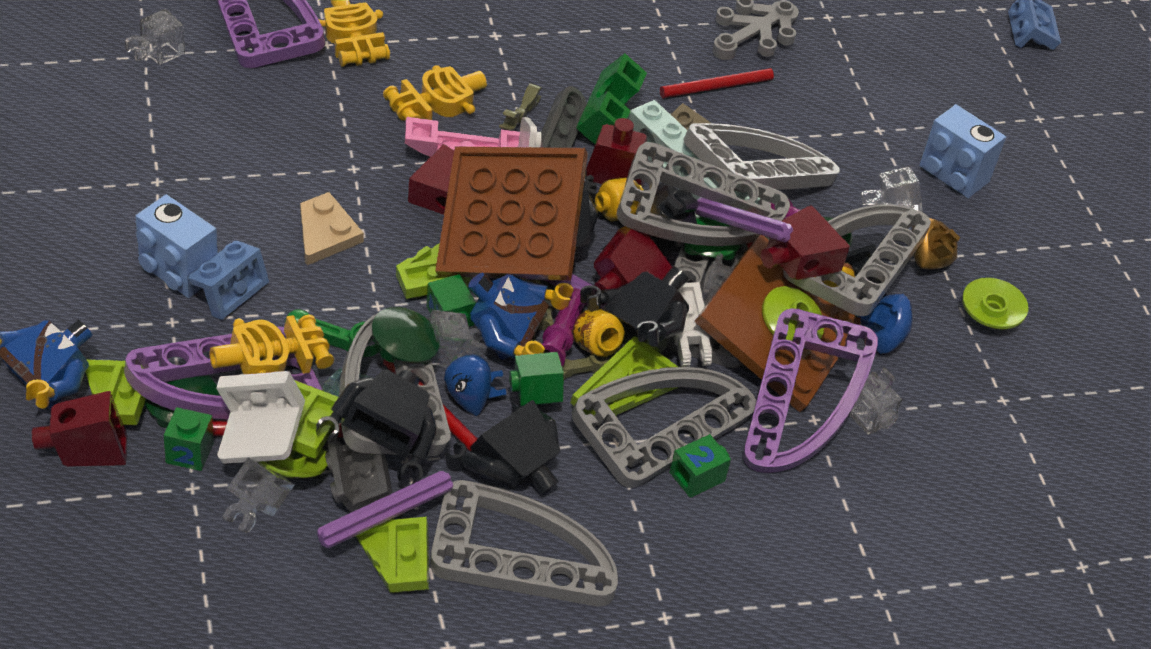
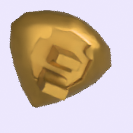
M929 218L931 224L926 237L913 254L916 264L922 269L930 270L947 267L957 259V242L960 237L953 229H949L941 221Z

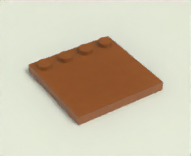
M455 146L435 272L443 277H451L458 274L461 277H475L479 273H484L488 278H501L509 274L518 279L571 281L588 157L586 149Z
M759 235L753 241L694 321L761 380L774 336L763 319L762 305L767 294L773 289L781 286L799 289L815 301L823 316L857 325L861 324L860 318L789 282L784 277L783 268L780 265L770 269L766 268L761 260V251L767 248L769 239L763 235ZM824 328L820 340L826 343L836 340V334L832 329ZM843 333L840 346H845L848 334ZM804 348L790 405L799 412L806 408L839 357ZM779 350L775 353L776 360L782 365H789L794 362V356L790 351ZM772 381L767 384L780 396L786 393L785 386L779 381Z

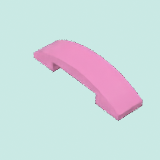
M406 117L405 144L430 157L443 144L453 150L455 146L518 147L520 132L501 129L498 139L438 131V121Z

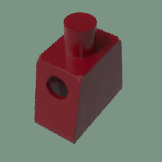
M620 118L615 121L614 126L608 124L602 126L586 167L587 176L592 175L594 177L593 182L602 184L606 180L628 177L638 148L647 142V136L644 133L633 131L634 124L631 120ZM635 179V181L643 188L645 181L641 179Z
M443 144L409 178V203L444 215L454 155L453 149Z
M810 205L782 220V222L790 224L793 228L789 241L782 242L769 238L767 248L761 251V260L766 268L770 269L780 265L792 279L800 280L842 271L850 246L822 215Z
M625 226L616 232L594 261V269L601 277L594 286H597L600 290L618 288L633 281L638 275L646 271L662 280L672 266L649 234Z
M110 391L57 403L51 409L50 425L33 427L32 442L35 450L55 448L62 464L67 467L126 465L128 435Z

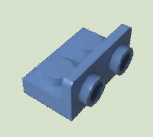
M1017 0L1011 5L1008 14L1016 46L1022 48L1031 38L1035 43L1045 45L1052 50L1061 43L1052 6L1042 0Z
M233 241L226 245L222 251L209 261L203 263L188 276L191 284L204 289L211 315L220 320L224 319L269 283L260 249L240 241Z

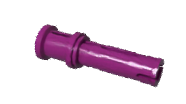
M574 288L571 297H568L571 299L569 305L565 309L558 311L553 325L545 329L542 337V345L545 348L544 353L558 352L562 366L566 360L565 352L573 345L574 337L572 332L574 324L585 304L580 302L581 289Z

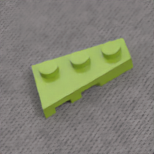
M634 336L572 395L570 403L575 406L577 400L582 395L622 377L654 369L678 366L645 342H639L638 337ZM678 387L640 392L613 401L607 405L616 416ZM593 409L589 411L583 410L585 415L592 414L595 416L596 414Z

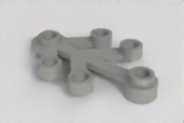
M737 0L735 10L742 15L734 14V11L729 7H720L717 10L715 20L718 24L723 26H746L733 34L722 33L714 40L712 52L719 59L730 60L734 58L737 45L758 33L760 35L759 54L767 57L773 56L777 46V42L772 39L771 26L774 24L780 27L777 36L779 43L783 45L794 43L796 30L791 25L797 19L799 11L790 1L781 0L774 2L772 5L754 4L753 0ZM750 13H753V14H761V15H765V16H764V17H757V16H747V15L750 14Z

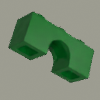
M625 53L606 67L597 80L576 129L595 144L603 125L614 126L617 119L628 118L630 109L625 106V103L639 92L647 72Z

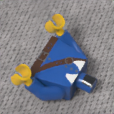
M479 273L468 285V288L479 298L470 313L471 320L481 332L485 345L494 350L501 360L508 357L515 358L518 355L544 353V346L537 341H531L549 307L545 301L546 299L550 300L554 308L563 310L569 305L571 299L568 297H571L574 289L568 283H559L554 290H549L547 285L521 280L509 274L491 281L484 273Z
M79 319L63 333L49 320H44L38 325L19 330L1 331L0 358L26 385V400L30 401L36 398L37 407L41 409L48 407L51 410L62 398L78 392L85 371L89 366L88 361L78 348L91 338L93 334Z

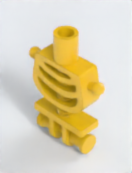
M330 0L333 7L325 8L324 20L319 21L321 26L325 27L327 40L335 44V56L339 58L341 67L351 63H355L356 66L362 65V59L367 58L370 64L375 63L376 59H390V50L388 44H385L384 33H376L377 19L383 17L381 10L373 12L367 3L351 4L349 0Z
M435 65L432 70L423 74L422 94H419L411 83L405 79L401 81L400 94L396 86H389L384 90L383 97L390 101V108L396 112L401 120L406 121V117L432 120L433 111L444 117H454L465 111L468 114L475 112L473 105L474 92L485 89L487 81L481 71L461 77L451 66L441 68Z
M294 315L287 316L284 326L286 338L278 327L267 320H254L244 323L240 318L235 319L230 344L214 346L209 351L210 362L214 369L240 365L243 374L285 371L288 354L294 353L303 374L310 373L313 357L316 358L315 363L319 369L330 367L334 363V357L332 354H329L330 345L323 338V330L316 326V319L313 315H305L298 322H296ZM276 355L279 358L277 360H272L273 356Z

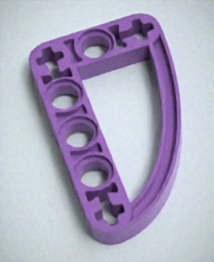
M216 0L238 62L243 67L255 68L320 51L325 45L323 28L306 0H283L294 11L303 25L262 35L259 34L247 0ZM235 12H242V13H244V14H242V15H240V16H235V17L229 16V15H231L232 13H235ZM242 31H250V32H251L250 34L245 35V36H238V35H236V34H238L239 32H242ZM279 43L288 44L286 47L283 48L273 47ZM251 47L253 53H248L246 48Z
M790 308L780 314L743 451L744 462L750 469L763 473H775L794 468L813 457L835 436L855 406L875 357L878 338L870 328L800 309ZM790 320L796 321L798 327L795 330L792 341L785 340ZM821 328L832 329L836 334V340L830 343L823 342L818 338L817 331ZM843 333L848 334L845 346H840ZM858 338L865 339L864 343L866 346L863 350L857 349L856 342ZM803 348L856 361L857 365L851 381L837 407L826 422L800 445L777 453ZM779 350L790 351L794 356V362L789 365H782L776 360L775 353ZM772 381H779L785 386L786 393L783 396L775 397L767 391V384ZM764 413H771L777 418L778 425L775 428L766 429L759 424L758 417ZM761 437L767 439L764 449L766 456L762 460L755 459V453L752 451L757 450Z
M278 327L284 335V337L286 338L284 333V327ZM232 334L132 350L127 354L125 360L124 375L129 384L140 395L160 406L174 411L176 407L212 415V418L228 420L230 410L221 396L192 392L165 382L238 370L241 367L240 365L214 369L210 359L203 355L204 352L210 351L211 347L230 344ZM294 353L288 354L286 366H295L301 370ZM277 355L272 358V360L279 359ZM171 357H181L187 363L184 365H174L168 359ZM312 367L310 373L303 374L301 370L300 374H291L294 380L322 390Z

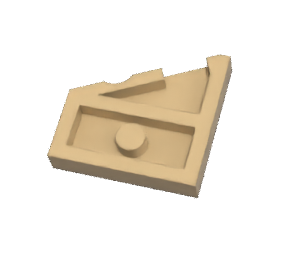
M330 192L300 203L304 258L307 265L363 243V231Z

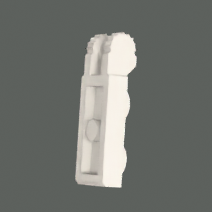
M699 282L685 283L679 292L689 304V311L683 333L673 336L675 345H678L680 366L690 367V344H699L702 365L709 366L712 364L710 335L694 322L705 307Z

